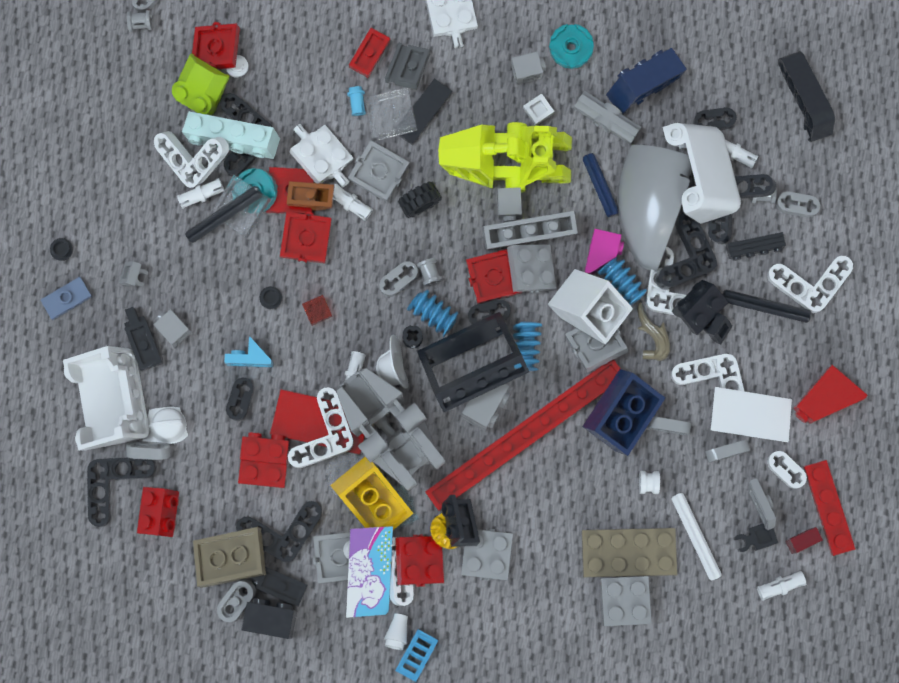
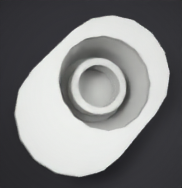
M391 335L390 350L381 355L377 361V375L392 386L401 384L406 389L409 384L403 367L401 346L398 338L395 335Z
M163 407L149 410L147 418L149 434L146 438H143V442L172 444L181 442L188 436L186 430L187 423L179 407Z

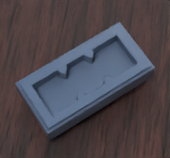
M78 277L40 301L50 318L54 320L92 298V295L82 278Z

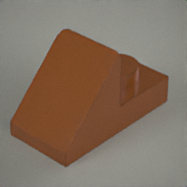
M289 181L286 204L288 206L311 207L313 211L330 209L333 205L335 185Z

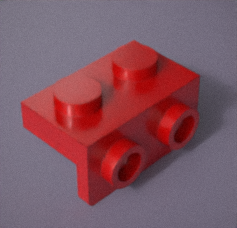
M143 487L137 527L138 534L173 537L179 503V491Z

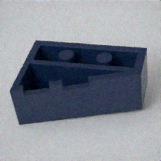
M672 48L665 52L659 50L652 55V59L648 61L643 59L634 66L635 68L631 70L626 68L617 75L618 80L607 92L606 96L622 112V115L626 113L631 105L635 103L637 105L644 102L643 99L653 93L656 94L669 86L687 70Z

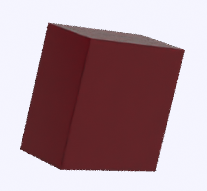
M814 527L785 542L791 554H795L823 541L817 527Z

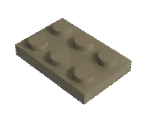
M259 527L193 541L197 587L204 588L266 575L262 533Z

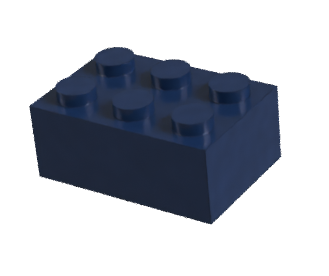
M619 369L582 427L615 452L629 456L662 405L665 397L633 372Z

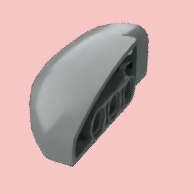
M631 145L622 168L618 187L620 225L625 241L639 266L657 272L682 205V195L689 186L692 167L689 155L656 146Z

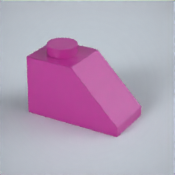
M594 229L585 273L592 275L615 259L617 255L621 256L624 242L620 241L621 234Z

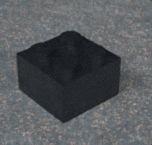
M254 598L253 602H247L242 631L285 639L293 638L298 612L297 610H292L293 605L277 602L276 607L269 606L270 601Z

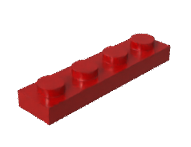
M827 460L804 466L803 469L806 473L831 555L835 556L855 550Z

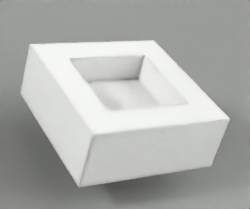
M542 94L523 106L524 111L535 126L552 116L555 112Z

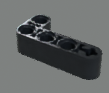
M799 51L779 58L778 64L782 75L804 116V131L807 130L810 137L808 141L813 142L831 136L834 130L835 115L804 54Z

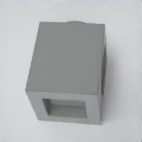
M538 51L511 58V67L516 85L542 79L546 67L544 59L539 58Z
M498 188V220H503L505 223L521 219V188Z
M171 309L168 312L163 311L155 319L157 322L153 324L174 348L192 333Z

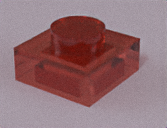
M323 295L302 304L311 326L333 317Z

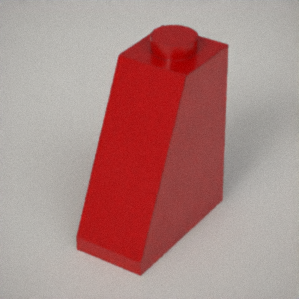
M831 365L793 409L796 411L795 416L804 423L808 421L811 424L864 400L868 395L836 367Z

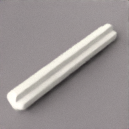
M679 493L673 496L674 506L709 579L715 580L721 577V571L684 494Z

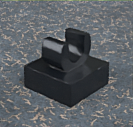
M718 313L712 320L710 327L706 326L703 330L714 342L721 345L733 325L726 316Z

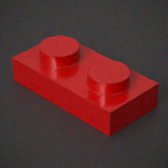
M370 28L349 63V68L369 78L388 46L390 37Z

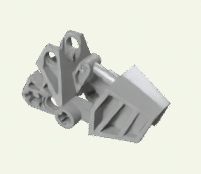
M367 368L357 371L337 387L336 392L351 432L357 437L362 433L366 437V440L358 445L359 449L370 463L373 461L398 481L408 492L418 485L412 477L416 470L426 464H431L437 470L446 463L434 447L425 424L427 418L415 403L407 409L401 406V403L404 402L401 391ZM391 412L406 433L400 430L395 432L385 415ZM374 424L387 435L388 438L385 441L372 427Z

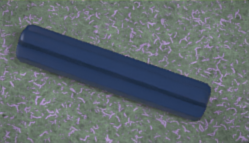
M593 153L585 155L583 162L607 217H612L618 214L619 210L595 155Z

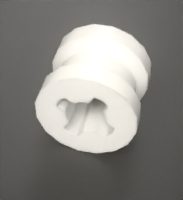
M640 471L639 494H645L646 492L659 494V471H654L653 473Z

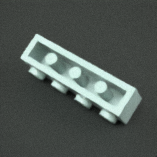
M190 111L182 130L188 142L193 145H205L212 138L222 137L227 141L229 151L238 154H250L259 158L274 159L280 137L273 127Z

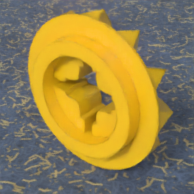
M441 513L431 522V535L441 547L455 549L457 547H451L450 539L445 535L447 525L445 517Z

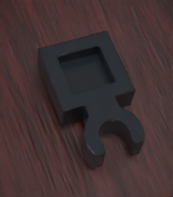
M763 523L748 528V536L739 534L733 538L734 541L742 539L745 542L743 548L737 549L738 552L747 551L751 545L757 551L778 543L774 529L767 530Z

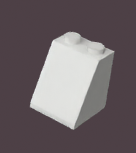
M574 269L548 303L550 308L561 319L603 344L609 341L633 309L608 280Z

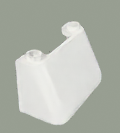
M673 123L663 127L665 138L669 144L679 146L681 150L687 149L696 186L687 189L682 195L684 213L702 224L736 212L740 208L741 199L723 133L717 127Z
M106 346L63 360L65 377L72 383H78L84 414L86 427L78 429L75 437L78 450L86 451L135 441L148 436L149 425L138 363L131 349Z

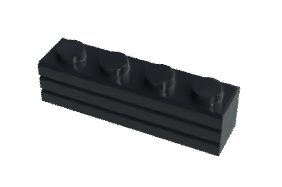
M783 232L727 243L726 250L728 258L737 261L743 256L751 258L758 253L766 255L772 250L774 252L783 251L782 248L786 246Z

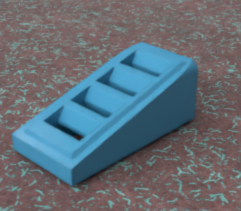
M418 629L395 671L416 682L438 640ZM418 638L431 644L429 649L416 642ZM415 646L426 652L425 656L423 657L412 651L413 647ZM409 654L421 660V664L418 665L407 659ZM406 663L417 669L416 673L407 670L403 665Z

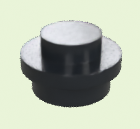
M58 238L51 243L50 253L54 259L65 261L71 257L73 246L69 240Z
M269 286L261 291L259 300L264 308L275 309L282 302V294L276 287Z

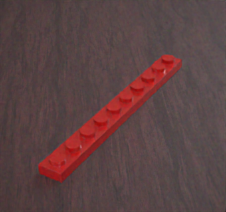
M615 360L600 366L425 491L426 495L436 509L440 511L442 503L450 495H456V498H458L602 395L621 368Z

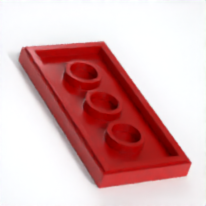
M281 389L270 435H281L287 439L305 443L328 436L329 433L317 397ZM321 399L322 402L326 401L329 409L324 410L325 413L333 409H339L338 405L333 408L331 400ZM332 414L329 417V424L331 426H339L342 422V417L339 414ZM346 427L339 431H332L333 435L337 433L339 436V441L336 442V445H341L342 448L347 447L346 443L349 442V438L345 439L342 431H346ZM351 432L353 447L348 452L360 455L361 450L358 445L364 441L365 436L362 433L357 437ZM323 443L317 444L318 446L327 447Z

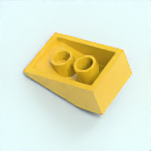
M366 457L330 485L364 528L393 526L394 530L414 514L373 462L370 463Z

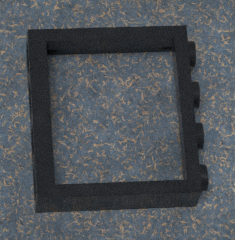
M500 312L417 351L443 413L529 373L524 358ZM504 335L512 351L511 354L450 383L439 386L432 367L495 337ZM520 363L522 367L515 370L514 366ZM449 397L450 401L444 403L443 399Z

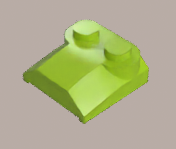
M191 53L178 81L172 86V95L178 102L193 111L211 116L216 111L230 76Z

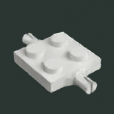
M425 0L433 37L442 35L452 36L454 48H458V46L459 48L463 47L461 34L478 27L472 0Z
M301 124L296 126L293 130L301 138V141L290 148V154L315 183L322 184L328 179L335 178L342 188L345 187L350 181L344 176L342 170L353 161L352 155L326 125L311 133H308Z

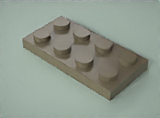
M675 528L582 530L583 577L677 575Z

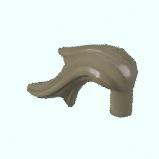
M640 302L638 304V316L641 326L638 329L648 333L653 338L656 347L655 350H643V359L664 360L670 353V341L665 324L663 322L659 327L652 323L645 314Z

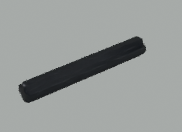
M253 186L186 231L185 235L188 241L196 242L263 196L260 188Z
M727 289L722 294L728 301V304L808 323L811 319V311L808 309Z

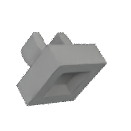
M134 261L125 262L119 284L125 286H144L145 283L138 280V275H148V271L140 269L142 265Z

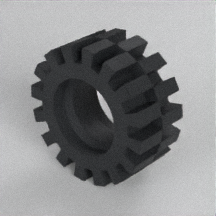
M429 181L405 193L403 197L399 198L398 204L406 218H413L429 208H433L434 205L442 200V196L434 182Z

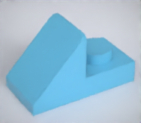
M250 336L248 354H245V351L232 350L231 354H225V364L227 366L273 367L272 360Z

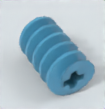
M617 258L601 268L598 274H607L604 279L609 282L612 281L613 287L615 289L618 288L617 291L621 296L623 295V298L631 306L645 295L647 289L639 290L638 288L642 282L633 283L636 274L628 276L627 274L631 268L623 269L622 266L625 260L617 261Z
M428 289L423 293H418L409 304L407 310L411 311L415 308L413 314L415 317L422 314V322L430 319L428 323L430 328L437 324L435 331L440 333L444 330V338L456 323L458 312L456 311L450 315V306L442 309L444 301L442 300L436 304L437 296L434 295L428 298Z
M520 322L513 325V330L519 333H515L512 336L514 340L518 341L516 344L529 371H537L539 369L533 367V364L539 363L540 360L533 358V355L540 354V351L534 349V346L541 344L540 341L535 340V337L541 336V332L536 331L535 328L541 327L542 324L537 322ZM520 363L514 366L516 369L522 367Z

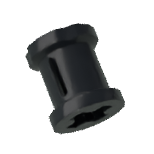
M410 325L403 330L402 338L405 346L414 349L422 344L423 333L418 326ZM408 333H417V341L413 339L408 341Z

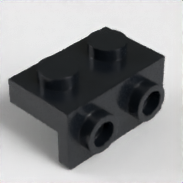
M701 280L677 303L672 313L680 317L693 334L698 335L728 304V301L714 284Z
M450 495L442 503L441 510L446 520V535L450 539L451 547L477 546L480 543L471 499H456V495Z

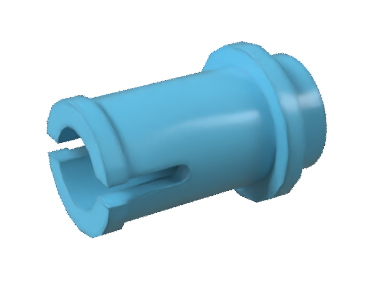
M361 86L351 87L347 93V96L350 97L352 116L366 114L363 98L365 91L362 90Z

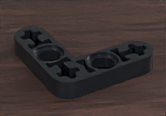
M228 93L222 96L220 100L221 109L232 120L241 121V117L244 114L250 113L254 116L252 124H257L258 120H260L261 122L258 125L273 127L237 95ZM227 100H235L234 104L239 109L237 116H234L237 113L232 107L226 108ZM232 151L224 161V169L230 176H239L257 157L244 153L240 154L247 161L244 162L241 159L238 163V170H229L231 168L229 163L231 161L235 163L239 159V156L236 155L237 153Z
M767 174L735 176L737 187L743 181L748 183V189L743 193H739L740 199L767 197L776 190L775 180ZM765 180L769 183V186H766L765 190H763L761 187H754L753 184L755 183L756 185H763ZM732 214L709 221L708 233L711 240L718 244H725L730 240L732 235ZM715 221L721 222V229L725 231L724 234H721L720 238L715 235L716 232L720 231V225L715 223Z
M684 212L677 217L675 227L690 258L664 267L656 274L655 282L663 290L674 288L707 275L717 266L716 257L700 223ZM683 220H685V221L690 220L691 224H690V225H687V224L684 225L682 221H683ZM693 230L696 231V232L691 233L690 235L687 234L689 231H690V232L693 231ZM695 237L699 239L701 242V247H693L691 244V238ZM701 251H705L704 254H700L699 256H697V254ZM703 260L709 261L710 264L708 266H703L701 262ZM683 265L691 269L690 276L682 274L681 267ZM675 273L676 277H673L670 281H664L662 278L663 276H670Z
M109 458L91 461L87 468L89 522L96 527H103L110 521V480L150 478L156 472L154 461L151 459ZM135 461L134 466H143V462L146 461L147 465L151 466V469L147 470V474H144L142 470H134L135 475H132L133 466L131 462ZM124 462L128 465V471L125 475L121 476L116 473V466ZM100 463V466L105 469L104 472H100V480L105 479V484L100 482L92 484L93 479L97 480V473L92 470ZM99 486L105 489L104 498L96 500L93 497L94 489ZM93 502L98 504L106 502L105 507L101 506V513L105 514V518L101 519V523H98V520L93 518V515L98 513V507H93Z
M306 502L283 537L249 516L240 518L237 522L236 530H243L242 523H248L249 521L252 522V528L262 527V535L264 533H271L274 538L270 546H263V550L280 561L291 562L296 558L320 520L322 508L317 502ZM314 505L316 506L315 511L318 514L316 517L311 516L308 522L312 523L311 527L302 521H298L301 516L305 519L308 515L307 511H305L306 508H312ZM302 525L305 527L306 534L303 538L298 539L293 536V528L295 526ZM289 536L293 541L300 544L298 547L293 544L290 549L293 553L292 556L283 558V552L280 550L282 547L287 548L290 544L289 541H286Z

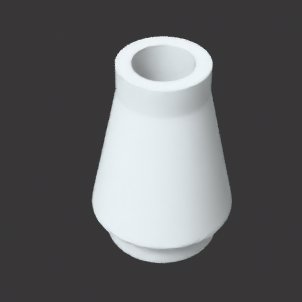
M394 614V618L384 638L386 647L403 650L404 645H407L408 616Z

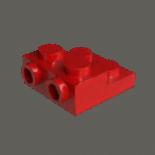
M252 432L248 433V437L242 436L238 484L285 488L290 442L285 441V436L271 435V439L262 438V434Z

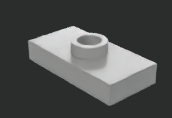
M757 478L750 480L748 492L767 530L775 528L776 517L771 509L773 508V503L770 496L764 494Z

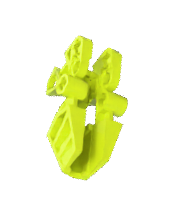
M512 122L507 124V133H495V126L481 124L440 137L438 149L439 165L450 175L489 188H493V180H505V188H521V193L525 192L526 185L536 180H541V183L565 184L571 182V170L564 165H556V162L553 161V150L568 151L572 149V137L565 132H557V127L527 126L525 123ZM507 152V156L521 163V166H494L493 155Z

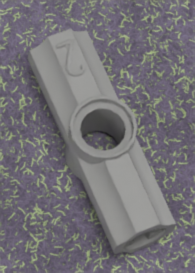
M586 91L583 92L574 106V109L593 120L595 126H601L605 129L606 133L611 132L628 144L633 142L641 129L638 124L623 116L616 106L610 103H603Z

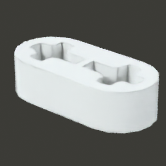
M776 451L768 457V467L788 487L796 489L806 483V473L786 453ZM774 456L776 458H783L782 464L786 467V469L782 468L780 465L777 467L773 465L775 463V460L773 459ZM788 470L793 474L799 473V480L801 482L791 483L792 476L788 473Z

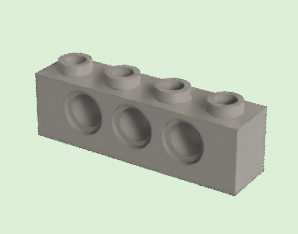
M574 211L482 227L485 250L578 234Z

